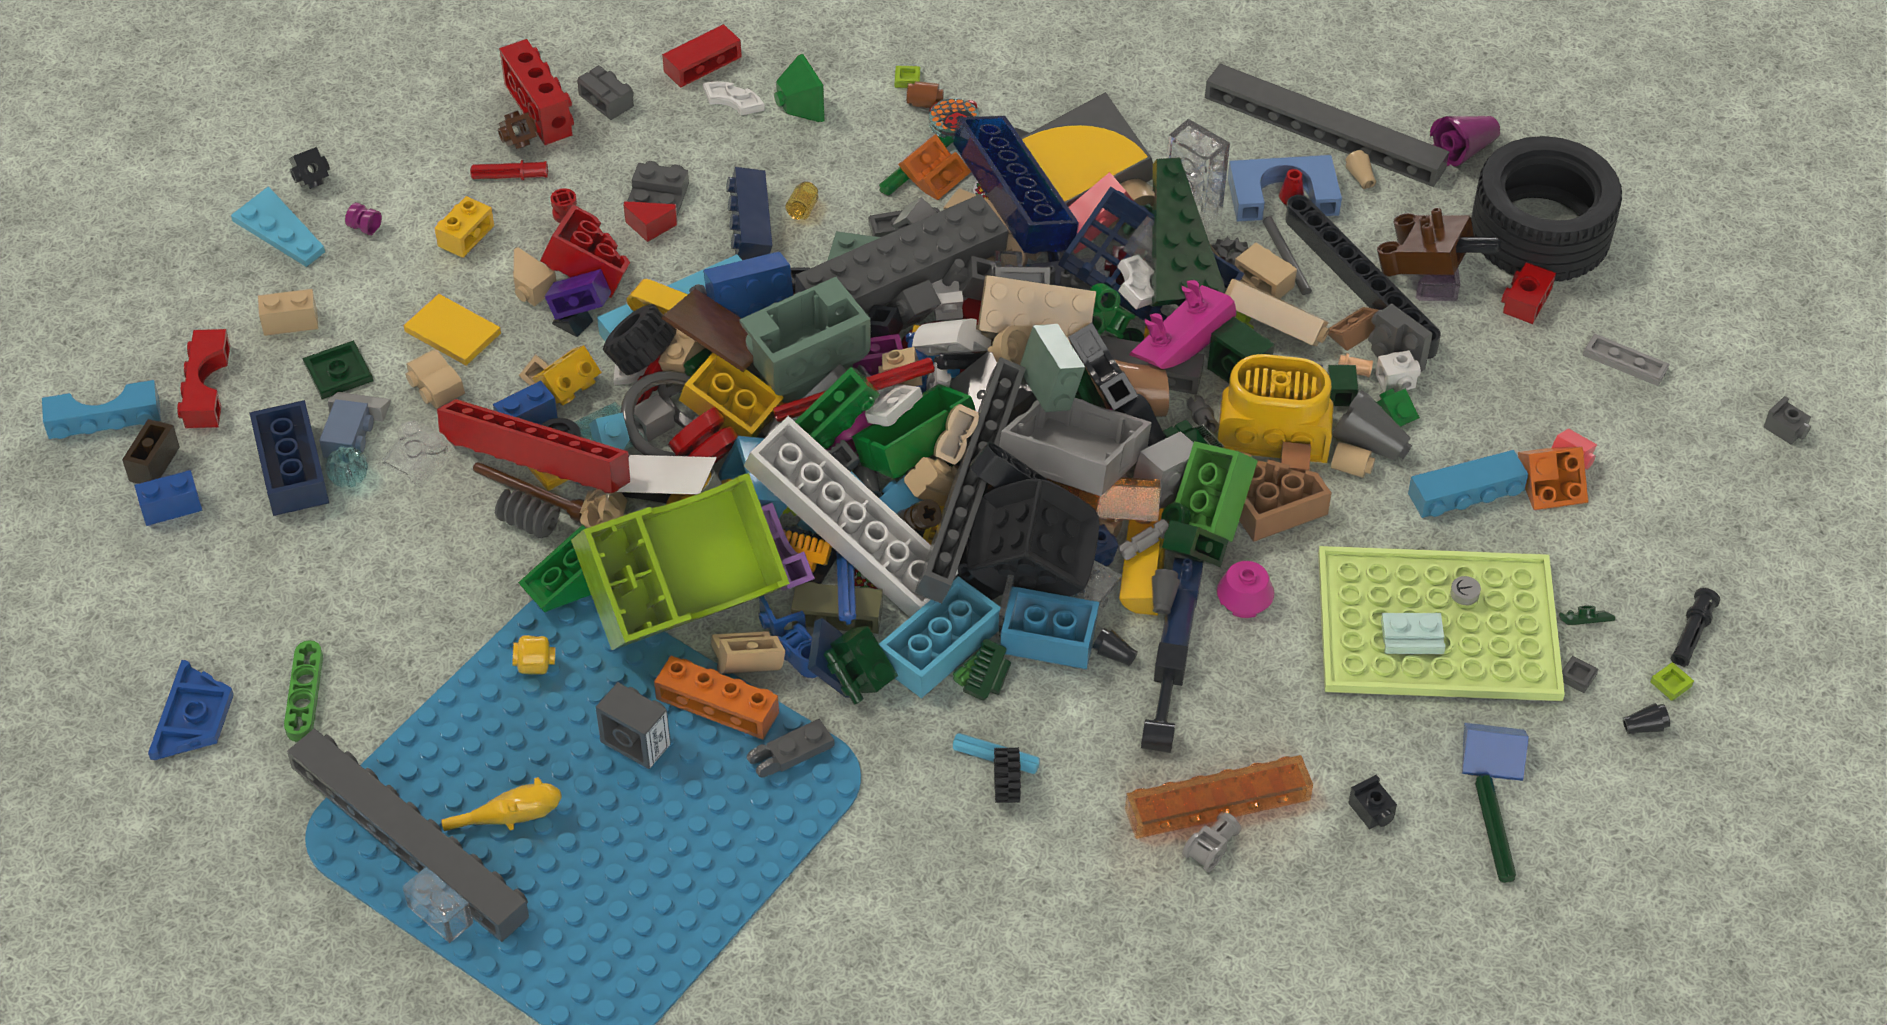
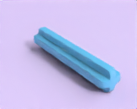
M957 733L953 740L954 750L994 762V748H1007L961 733ZM1020 752V770L1036 774L1040 765V758Z

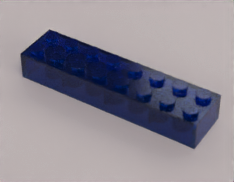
M958 117L953 144L1023 252L1036 254L1038 252H1062L1067 250L1077 235L1079 222L1007 117Z

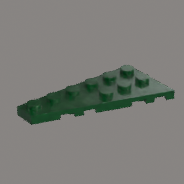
M1180 157L1156 159L1153 163L1155 203L1152 206V214H1154V225L1152 226V262L1154 263L1152 286H1154V296L1152 298V306L1182 304L1186 300L1182 286L1188 288L1187 281L1190 280L1197 281L1199 287L1203 285L1225 294L1226 289Z

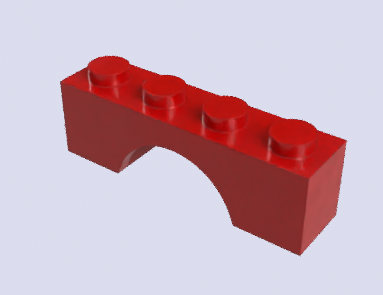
M226 329L193 330L192 341L187 343L189 360L184 362V375L186 379L184 382H181L182 402H178L177 405L178 418L183 419L185 428H219L222 406L218 391L204 385V382L214 371L228 366L231 345Z

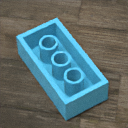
M958 576L953 580L952 586L942 604L930 600L879 645L898 674V677L895 679L922 699L977 651L984 639L989 640L1001 630L1002 608Z

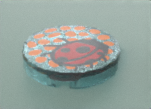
M962 99L942 100L929 111V126L939 137L946 138V136H949L952 139L966 138L977 130L979 124L977 108L970 102Z

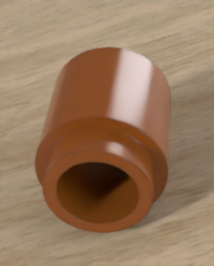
M915 81L914 84H908L906 101L912 104L913 107L931 108L935 103L943 101L944 89H940V85L937 83Z

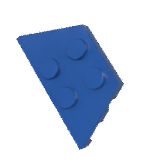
M181 660L148 751L150 760H158L217 744L234 696L232 688L221 681H215L205 671L200 673L192 668L187 660Z

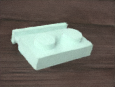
M1382 613L1381 625L1383 642L1385 643V654H1444L1445 644L1441 613Z

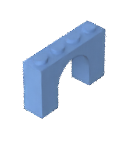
M1320 155L1229 161L1228 183L1237 222L1263 220L1265 202L1262 189L1273 183L1284 182L1287 172L1291 169H1297L1302 172L1304 191L1308 194L1309 199L1326 216H1339L1342 197L1332 156Z

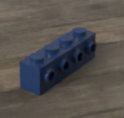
M735 167L732 177H728L726 191L730 192L728 211H732L729 228L733 230L731 249H735V255L737 254L742 260L770 254L773 245L766 171Z

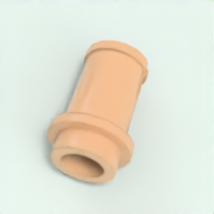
M1346 353V356L1340 355L1338 365H1356L1357 375L1370 377L1373 360L1349 357V354Z

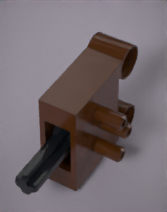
M1434 208L1431 211V215L1406 213L1397 216L1393 221L1397 242L1388 241L1380 244L1377 247L1381 272L1385 276L1399 274L1454 275L1466 253H1498L1501 248V241L1497 237H1474L1470 215H1442L1440 208Z

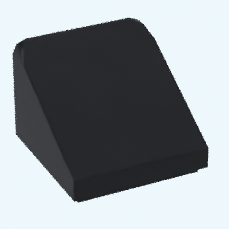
M585 311L554 319L552 325L578 337L594 321L589 312Z

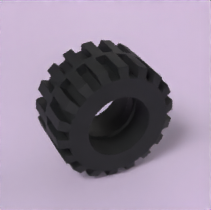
M654 304L643 306L628 315L615 327L604 343L603 351L625 375L637 373L654 362L668 348L676 334V328L661 319L663 314Z

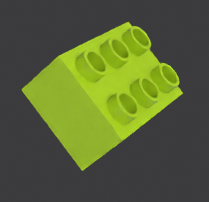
M749 473L686 499L660 507H647L583 529L571 539L611 650L749 602L760 596L771 594L790 584Z

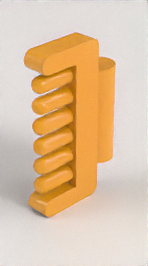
M783 529L788 542L791 538L790 545L794 551L805 553L812 572L815 571L816 563L824 566L828 564L832 549L829 543L824 542L823 539H820L818 542L816 537L811 542L810 536L805 538L803 534H800L798 538V533L794 532L792 534L791 531L786 532Z

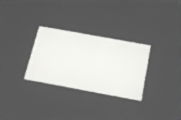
M630 455V483L620 488L617 492L697 495L701 493L717 457Z

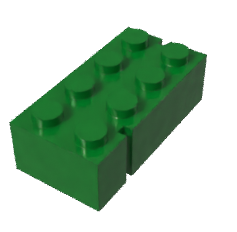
M937 384L922 393L923 397L910 410L901 415L893 425L881 426L872 424L852 436L861 465L871 470L879 471V473L892 479L905 475L906 471L914 467L923 457H930L934 454L935 443L938 437L946 430L947 417L957 404L976 411L972 396Z

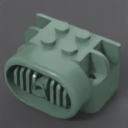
M837 277L805 291L798 292L787 299L773 303L767 308L740 319L741 326L748 333L746 346L753 355L754 366L759 371V379L771 387L777 395L783 396V403L803 398L839 364L846 370L853 367L854 363L860 361L868 354L871 347L870 318Z

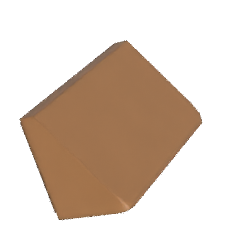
M1367 307L1360 308L1331 326L1328 336L1348 351L1367 339L1372 333L1375 325L1371 323V320L1378 310Z

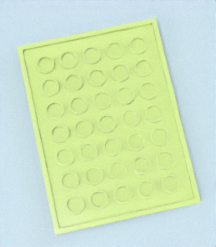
M1319 546L1318 563L1325 692L1563 701L1565 692L1549 555ZM1468 576L1478 581L1481 591L1477 602L1472 605H1461L1452 599L1450 590L1452 582L1456 578ZM1382 613H1441L1445 644L1444 654H1385V643L1383 642L1381 625Z

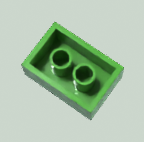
M1194 441L1175 501L1189 509L1191 514L1189 525L1200 527L1233 542L1258 460L1239 451Z

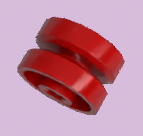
M713 407L685 426L673 437L668 446L676 456H685L690 453L688 457H717L714 462L715 464L731 450L739 435L732 427H725L719 430L724 424L725 418L716 407Z

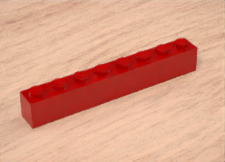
M458 399L437 409L440 439L450 442L455 446L470 448L475 452L492 455L496 459L508 460L519 466H527L536 469L538 472L558 476L560 479L578 482L582 486L594 487L602 490L604 493H615L630 483L628 451Z

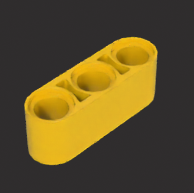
M643 279L626 298V302L633 311L643 306L654 304L664 315L688 294L653 280Z

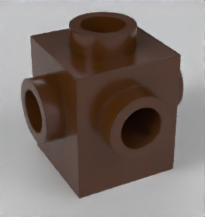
M519 111L504 115L505 120L499 123V137L502 143L506 142L508 147L515 145L516 149L528 146L530 145L529 139L537 137L536 124L528 112L521 115ZM513 126L517 127L519 130L517 136H515L514 130L512 128Z

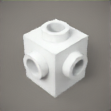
M1410 350L1378 356L1375 375L1383 392L1392 388L1396 392L1405 388L1406 390L1416 388L1417 378L1421 374L1419 362L1413 359Z

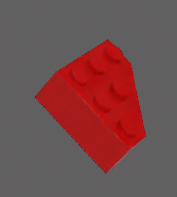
M572 205L551 236L540 262L546 264L551 270L560 271L570 278L601 269L611 290L609 298H612L630 261L626 256L619 255L616 251L618 245L609 233L602 232L599 228L601 222L596 216Z

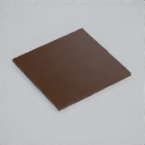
M696 288L661 318L742 372L754 362L753 355L746 346L748 333L740 324L741 318Z

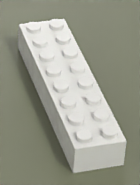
M789 416L750 452L744 467L879 590H883V594L906 615L911 617L931 600L914 593L931 545Z

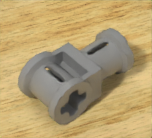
M1221 812L1211 828L1205 825L1199 832L1194 833L1184 846L1182 855L1186 858L1191 857L1202 864L1206 872H1211L1226 852L1228 840L1233 835H1238L1242 830L1237 819L1227 812Z

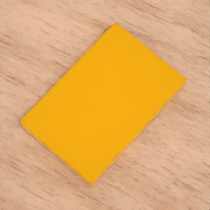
M441 294L435 296L403 325L404 332L465 366L501 334L499 326Z

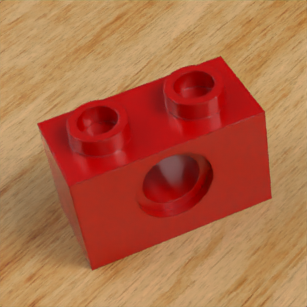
M1525 263L1521 272H1515L1511 282L1512 287H1507L1501 300L1502 303H1505L1503 313L1533 324L1553 289L1556 273L1530 263Z

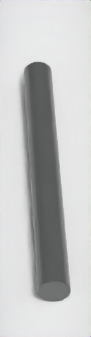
M1271 216L1264 218L1263 224L1282 259L1297 268L1295 283L1301 294H1310L1312 290Z

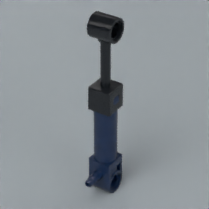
M1178 557L1174 558L1172 570L1178 573L1180 584L1170 614H1165L1154 670V682L1161 683L1157 711L1154 720L1145 719L1141 742L1142 749L1171 753L1175 724L1167 722L1173 685H1183L1190 634L1203 570V561Z

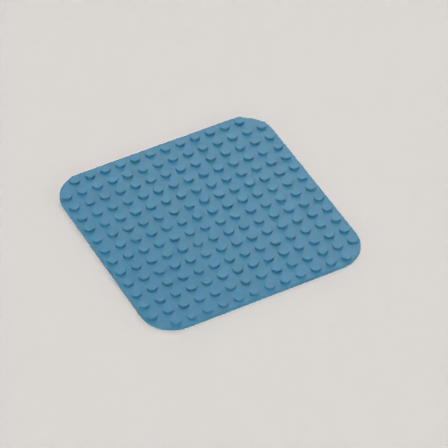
M592 595L544 612L532 600L360 765L364 769L370 768L385 786L391 785L404 802L413 803L426 820H434L441 828L442 833L447 837L453 836L462 845L463 850L469 855L472 853L477 855L483 862L484 867L491 873L493 871L499 873L505 880L506 885L512 890H520L528 900L529 918L501 942L327 797L315 809L309 819L305 842L309 858L320 873L540 1025H656L849 810L860 790L861 770L859 762L850 747L841 739L831 734L834 739V746L783 772L778 771L764 778L759 777L755 770L762 762L750 764L747 759L748 752L761 744L766 745V743L812 721L778 701L779 714L762 740L657 700L654 681L671 655L680 659L690 660L693 664L716 671L718 664L666 632L611 650ZM521 636H545L549 640L550 647H555V665H549L548 671L545 674H521L518 672L517 666H512L513 643L518 642ZM733 673L722 674L733 679H741ZM617 682L626 687L635 688L642 696L651 701L660 702L667 709L671 745L650 769L638 764L600 741L596 706ZM539 777L542 783L552 784L562 794L558 806L546 816L515 823L513 830H509L506 824H472L444 831L442 827V819L469 813L504 792L522 785L534 784V778Z

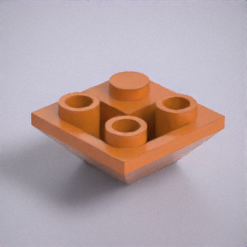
M1583 447L1544 448L1518 452V458L1528 472L1525 490L1533 510L1588 503Z

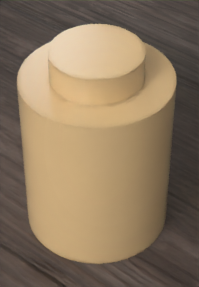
M1339 442L1334 452L1331 468L1364 478L1366 473H1372L1376 458L1371 457L1372 451Z

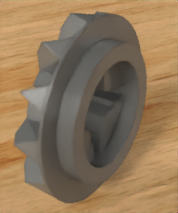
M1227 236L1224 241L1217 239L1215 245H1211L1220 258L1234 266L1235 259L1248 249L1247 242H1240L1238 237L1235 240H1230ZM1235 249V252H1233L1232 255L1227 257V252H1230V250Z

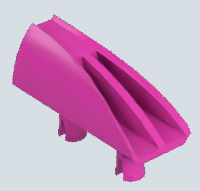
M1195 280L1187 281L1188 288L1182 286L1186 300L1164 321L1162 316L1157 313L1150 315L1151 321L1145 319V324L1150 334L1129 355L1161 369L1174 367L1187 361L1210 344L1212 332L1232 317L1236 318L1235 301L1229 295L1203 285L1199 287V283Z

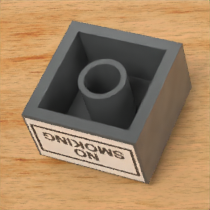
M617 682L596 706L601 743L647 769H650L671 745L667 709L660 702L651 701L642 696L635 688L626 687Z

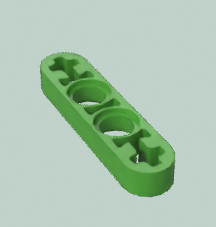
M311 640L300 643L294 651L284 728L287 737L295 742L301 740L314 729L323 653L319 643ZM308 652H313L310 655V665L306 664L304 656H307ZM303 675L313 676L312 681L305 684L299 683L298 679ZM300 699L310 700L306 707L298 708L294 706ZM297 717H301L303 726L300 727V730L295 731L294 728H297L298 725Z

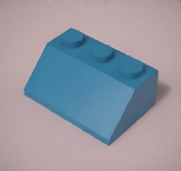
M1013 587L1001 630V646L1006 648V655L1087 669L1093 646L1099 602Z

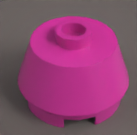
M1240 561L1233 564L1217 585V596L1220 604H1223L1226 609L1233 612L1232 615L1240 618L1256 617L1258 613L1267 609L1274 599V587L1267 571L1263 566L1252 561Z

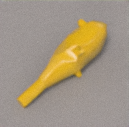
M536 777L534 778V784L522 785L504 792L469 813L442 819V827L444 831L472 824H506L509 830H513L515 823L546 816L558 806L562 794L552 784L542 783L541 779Z

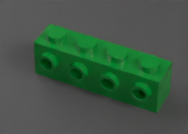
M850 367L795 423L826 450L833 445L835 438L854 424L855 419L863 411L870 409L874 405L880 393L864 375Z

